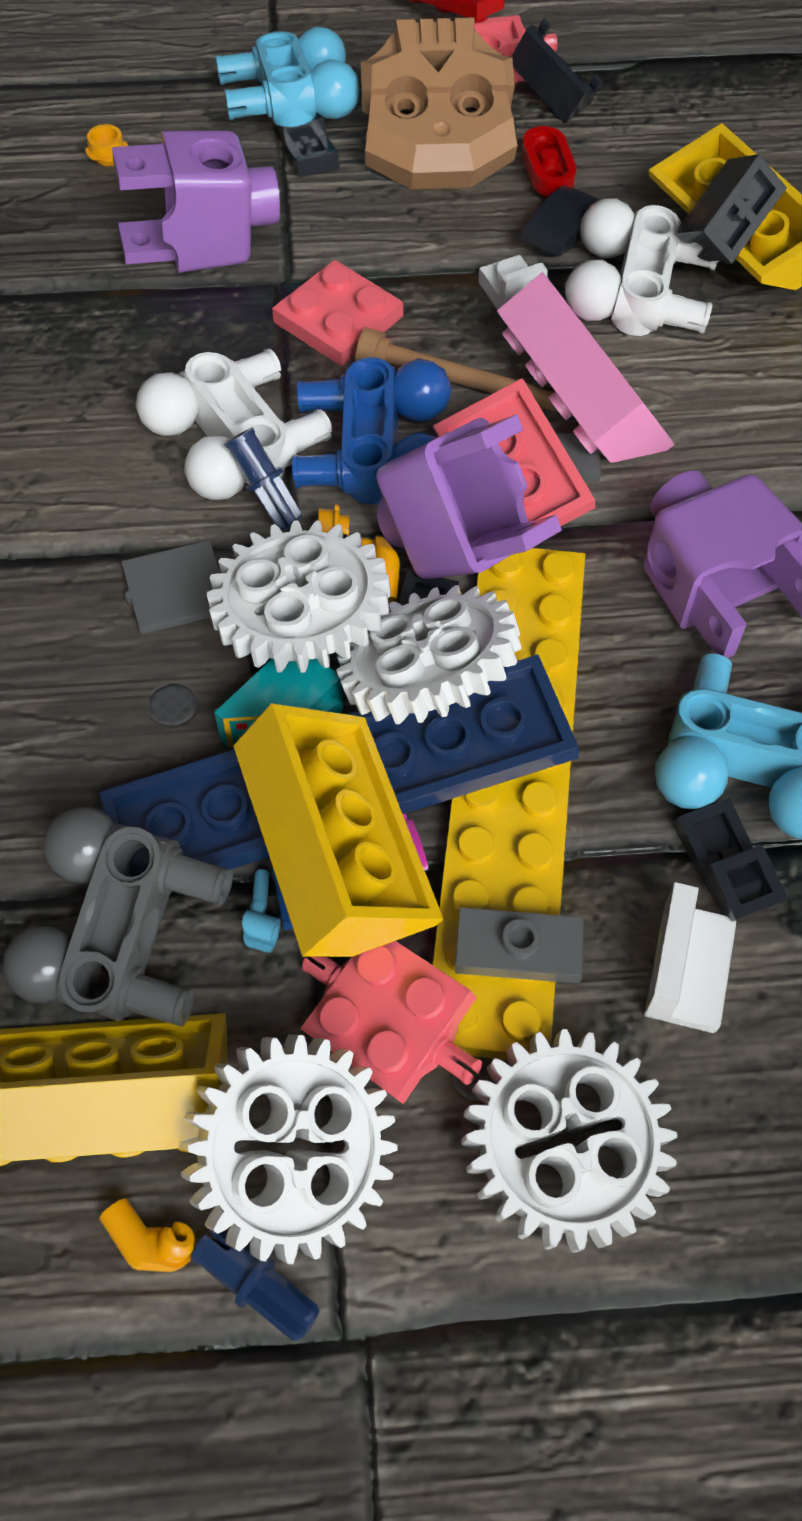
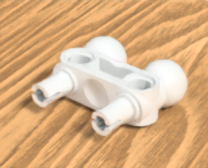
M616 198L602 199L591 204L584 214L580 224L581 240L587 250L599 258H615L624 254L621 273L619 274L614 266L603 260H589L576 266L565 283L566 303L578 317L585 321H599L611 316V320L620 331L632 336L647 335L652 331H656L658 327H662L663 324L683 327L703 334L710 318L712 303H705L672 294L669 284L673 264L675 261L715 270L718 261L708 262L699 259L697 255L703 248L701 245L694 242L691 244L682 243L674 233L681 225V221L670 209L651 205L643 207L634 214L628 204Z
M266 349L259 354L236 362L219 353L205 352L197 354L189 359L185 370L178 375L172 372L154 374L142 383L137 394L136 410L142 424L152 432L162 436L180 435L196 421L207 435V437H203L190 447L185 460L184 473L190 488L200 496L210 500L229 499L242 490L245 482L248 483L230 450L224 445L228 440L246 429L254 428L257 438L274 467L280 466L283 470L280 474L281 478L285 473V468L292 465L293 455L317 443L328 441L332 437L330 434L332 432L331 422L323 410L317 409L311 414L284 423L279 420L254 389L256 386L272 380H278L281 377L279 373L281 371L280 362L271 349Z

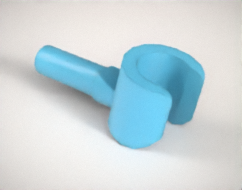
M260 869L255 871L250 910L245 912L242 919L243 942L247 947L270 953L275 947L281 920L280 918L265 914L270 873L267 870Z

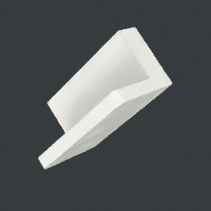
M674 882L663 909L644 1016L715 1033L719 1029L722 1020L736 921L731 922L728 916L695 909L699 888Z

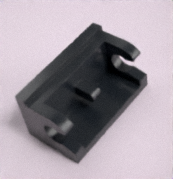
M544 18L539 24L538 29L531 25L525 30L511 56L513 68L566 124L591 104L603 81L597 75L592 79L590 85L587 82L583 83L567 65V62L562 57H559L544 40L551 27V24Z
M760 154L728 159L674 234L682 243L691 244L694 242L701 245L703 248L697 255L699 259L708 262L724 261L726 264H732L787 187Z

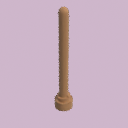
M368 327L363 329L357 344L355 362L372 357L385 360L390 365L401 367L409 361L421 358L433 361L442 367L450 382L492 394L518 381L395 346L392 339L386 338L385 332ZM526 383L541 408L559 413L548 398L555 392L554 390Z

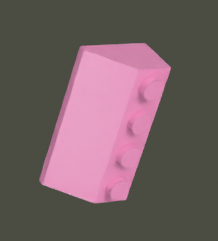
M543 271L497 310L508 326L502 332V335L518 355H521L525 350L527 351L531 359L524 365L541 387L550 383L554 388L555 392L548 398L565 420L569 419L572 415L576 418L580 425L573 432L590 454L599 449L611 463L664 452L675 445Z

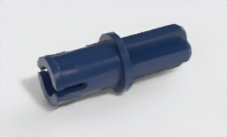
M254 428L246 429L224 443L248 481L245 488L248 492L254 491L273 525L275 524L280 530L291 527L293 521H299L302 514L280 477L283 470L280 466L274 467L257 438Z
M210 1230L209 1234L213 1236L212 1239L205 1234L193 1251L191 1261L196 1265H200L236 1295L235 1304L238 1307L244 1308L246 1305H249L293 1341H298L310 1331L320 1312L318 1305L273 1270L275 1261L272 1258L268 1257L266 1261H261L252 1256L250 1250L246 1247L238 1251L226 1244L228 1233L226 1230L218 1234Z

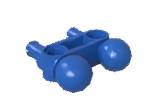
M369 357L352 363L346 369L345 374L341 375V379L298 381L297 400L300 413L317 409L323 411L342 410L343 429L342 449H338L337 454L293 455L292 475L293 481H295V488L339 486L340 490H344L346 495H351L356 501L364 504L379 503L382 493L376 480L377 470L383 464L436 439V437L416 433L398 442V413L408 420L423 423L436 418L446 410L452 388L445 370L435 362L421 358L409 361L396 370L395 367H392L385 360Z

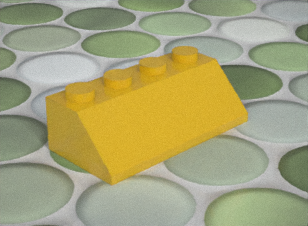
M721 123L650 168L649 177L689 214L728 159L755 155L756 153ZM771 167L787 189L738 254L736 260L762 284L797 290L802 287V194Z
M271 703L233 747L302 957H353L438 925L444 919L365 717Z
M226 1013L189 1016L187 1023L182 1027L152 1018L0 1029V1166L11 1161L33 1159L66 1162L78 1156L112 1154L116 1157H132L144 1151L168 1149L188 1152L179 1148V1144L181 1141L198 1137L200 1128L188 1122L184 1118L187 1112L205 1113L208 1106L197 1093L198 1086L218 1090L222 1085L214 1066L217 1063L227 1064Z

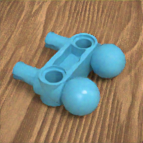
M315 26L304 31L299 38L290 32H272L262 35L256 40L255 46L252 47V52L224 56L216 55L220 85L256 79L257 83H261V86L224 90L229 120L267 114L268 118H272V121L277 125L295 127L311 122L314 116H316V112L329 119H340L349 115L358 103L360 83L354 70L345 64L346 51L343 41L332 30Z
M720 654L704 655L699 663L693 690L684 693L678 701L674 722L668 737V746L661 752L655 763L657 788L667 801L680 808L701 809L714 803L723 794L728 784V777L770 787L772 789L769 793L768 802L771 819L782 832L795 839H802V713L727 694L732 669L731 661Z

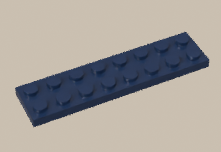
M539 655L518 660L516 665L503 667L507 678L504 681H488L491 692L489 695L472 693L468 696L470 700L469 707H462L455 702L449 705V712L446 717H442L435 709L429 711L426 719L421 723H418L415 713H409L400 724H395L391 713L379 722L375 721L372 711L361 715L359 711L346 714L365 717L402 814L579 758V746ZM235 750L99 792L104 813L108 814L116 825L122 824L129 827H139L149 833L177 840L184 856L230 870L270 857ZM147 847L138 849L130 859L129 870L133 877L143 873L149 865L150 854Z

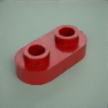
M537 126L529 129L523 137L522 158L533 188L546 198L562 185L574 188L577 167L565 135L560 130L550 126Z

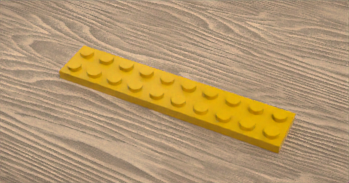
M531 548L525 552L512 554L487 570L478 573L477 587L481 596L489 592H495L497 601H507L509 610L514 613L520 632L518 637L522 647L521 650L514 652L517 661L539 655L573 732L586 553ZM571 761L452 799L439 908L444 920L437 925L433 966L471 990L477 997L459 1023L455 1041L453 1042L472 1056L508 1060L506 1051L515 1042L520 1044L530 1054V1039L539 1032L543 1034L551 1047L555 982L455 974L460 907L560 915Z

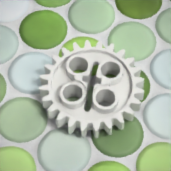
M298 520L293 521L290 532L285 533L274 524L271 525L270 529L271 537L266 539L253 532L250 534L252 546L247 548L243 545L234 544L232 548L235 559L220 558L218 562L221 573L210 575L213 590L207 592V598L214 629L219 630L224 646L233 644L237 658H242L251 653L254 666L258 668L269 658L274 659L277 672H282L289 661H296L300 672H306L309 660L315 658L324 668H328L330 663L329 654L336 652L341 657L349 659L351 658L349 648L351 642L364 647L369 645L367 630L380 631L382 629L380 615L389 613L388 597H390L389 577L386 575L384 559L376 558V550L373 544L362 546L361 535L358 532L344 539L342 525L339 524L328 533L322 532L321 521L318 520L313 523L309 531H302Z
M455 585L446 595H440L436 587L430 591L427 598L420 599L416 593L410 595L409 603L402 606L397 602H391V612L386 615H380L382 629L380 631L367 630L369 645L366 647L351 642L349 644L351 658L345 659L338 655L337 659L341 667L336 669L350 705L356 704L361 715L372 711L375 721L379 722L391 713L395 724H400L409 713H415L418 723H421L426 719L428 712L435 709L442 717H446L449 712V705L455 702L462 707H469L470 700L468 696L474 692L480 695H489L491 692L487 682L504 681L507 677L503 667L517 664L514 652L521 650L522 647L518 637L520 632L514 613L509 610L507 601H497L495 592H489L481 596L479 588L473 587L462 595L459 585Z
M562 1029L555 1036L553 1048H551L546 1038L539 1032L530 1039V1054L520 1044L515 1042L506 1051L510 1066L495 1058L486 1068L496 1084L479 1080L472 1089V1092L485 1105H471L464 1111L463 1115L470 1122L480 1126L479 1130L470 1132L461 1139L462 1145L480 1149L481 1156L466 1167L467 1173H486L489 1182L481 1188L477 1196L481 1200L498 1194L503 1202L497 1210L495 1219L500 1222L514 1213L520 1216L517 1235L520 1239L528 1237L537 1227L542 1228L544 1249L550 1250L556 1247L563 1233L566 1234L571 1253L585 1249L588 1232L599 1249L612 1244L611 1226L623 1238L636 1232V1227L630 1213L643 1220L652 1217L656 1213L646 1194L660 1197L668 1193L670 1187L656 1175V1172L667 1171L677 1164V1160L660 1151V1146L677 1138V1132L659 1128L657 1119L671 1110L670 1104H651L648 1098L658 1086V1081L653 1079L639 1084L634 1076L639 1069L641 1061L636 1058L623 1067L618 1064L616 1060L619 1044L613 1042L601 1054L595 1052L594 1033L588 1032L581 1039L577 1047H573L568 1030ZM584 1083L590 1085L597 1091L601 1101L600 1112L588 1111L580 1105L576 1097L577 1084ZM525 1100L538 1108L542 1119L540 1130L532 1131L519 1124L514 1113L516 1101ZM611 1119H619L622 1123L621 1130L593 1135L576 1147L566 1143L524 1159H520L515 1155L517 1147L546 1142L563 1129L567 1134H573ZM600 1146L612 1148L620 1156L623 1165L620 1178L610 1177L602 1170L598 1161ZM539 1164H547L559 1172L563 1182L562 1193L559 1197L547 1196L540 1190L535 1176Z
M288 1034L283 1049L277 1038L264 1037L261 1040L260 1046L261 1057L252 1048L241 1046L236 1049L240 1066L238 1070L227 1064L217 1063L214 1066L216 1074L222 1083L218 1090L198 1086L197 1093L208 1104L205 1113L187 1112L184 1118L200 1128L199 1136L181 1141L179 1144V1148L196 1154L198 1162L184 1169L181 1172V1176L190 1182L203 1183L204 1186L189 1201L192 1206L200 1210L215 1206L208 1216L205 1226L217 1234L229 1228L226 1238V1244L241 1251L250 1242L251 1255L261 1261H266L274 1248L277 1259L287 1264H293L299 1244L305 1255L316 1260L321 1256L322 1237L329 1243L342 1248L345 1246V1236L342 1229L344 1223L347 1222L360 1229H364L367 1226L359 1210L363 1202L377 1206L382 1205L383 1200L371 1187L375 1179L389 1180L393 1178V1173L379 1165L380 1155L397 1151V1145L381 1140L380 1131L388 1128L395 1122V1117L376 1113L375 1107L384 1100L387 1093L382 1089H364L373 1071L370 1067L362 1066L349 1070L353 1058V1052L350 1050L337 1049L330 1055V1040L314 1038L307 1049L304 1035ZM264 1093L270 1101V1116L263 1126L254 1129L249 1120L250 1106L255 1098ZM328 1095L333 1105L332 1117L327 1125L319 1129L314 1118L315 1107L322 1097ZM297 1137L315 1143L343 1140L345 1143L344 1150L335 1153L291 1150L284 1156L268 1150L246 1151L242 1153L234 1151V1144L239 1140L289 1143ZM263 1164L268 1178L266 1187L257 1197L248 1199L245 1191L246 1178L252 1169ZM326 1164L330 1173L329 1185L324 1193L314 1198L311 1190L312 1177L318 1168Z

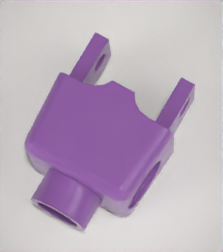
M161 131L162 144L112 147L113 162L120 190L164 187L165 216L161 220L118 223L119 237L126 264L175 260L178 273L242 264L250 257L251 226L276 225L279 222V189L274 168L272 166L248 168L240 140L232 131Z
M517 414L493 423H489L484 418H477L383 464L377 470L376 480L382 493L377 512L380 530L386 540L392 545L405 549L413 570L418 577L422 579H435L480 573L512 554L530 550L562 530L556 515L528 521L523 505L524 493L528 485L519 462L510 459L498 444L523 431Z
M691 470L677 475L660 488L650 504V511L654 515L655 520L644 558V569L682 629L695 625L716 654L729 658L735 655L747 625L735 607L779 588L802 617V523L759 477L754 474H748L713 488L700 471Z

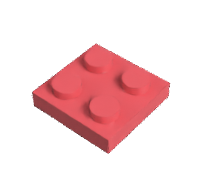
M333 260L272 308L273 322L342 367L355 357L357 344L363 329L368 327L385 332L403 317L404 302L337 260Z

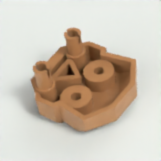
M438 18L435 22H433V19H420V22H416V19L396 20L394 32L383 47L371 58L361 62L362 112L369 115L365 146L366 166L411 190L472 188L515 160L517 140L510 108L514 92L512 57L503 56L487 44L475 30L474 18H455L454 21H450V18ZM466 108L472 111V108L476 109V112L470 113L465 111L464 109ZM403 109H408L412 111V113L405 115L400 113L399 111Z

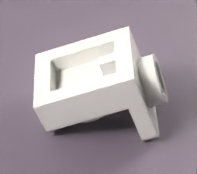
M517 255L480 267L478 282L498 310L542 271L547 277L548 270L543 263L528 267L523 258Z

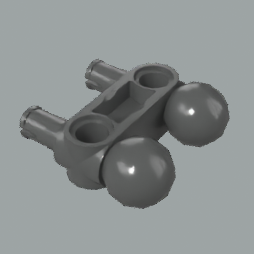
M71 808L55 817L44 833L43 852L47 862L58 877L69 883H89L72 936L55 925L40 924L28 928L13 937L3 953L2 972L9 988L17 996L29 1003L47 1004L58 1000L60 1003L71 1006L78 1011L91 1012L116 1021H120L134 1012L177 1026H184L193 1008L195 992L145 976L148 959L170 893L174 891L222 905L226 901L232 885L233 871L184 856L177 840L149 833L139 827H129L122 824L116 825L108 814L96 808ZM147 847L150 854L149 865L143 873L133 877L129 870L130 859L138 849ZM104 965L110 976L109 987L101 997L96 998L91 991L90 980L94 971Z

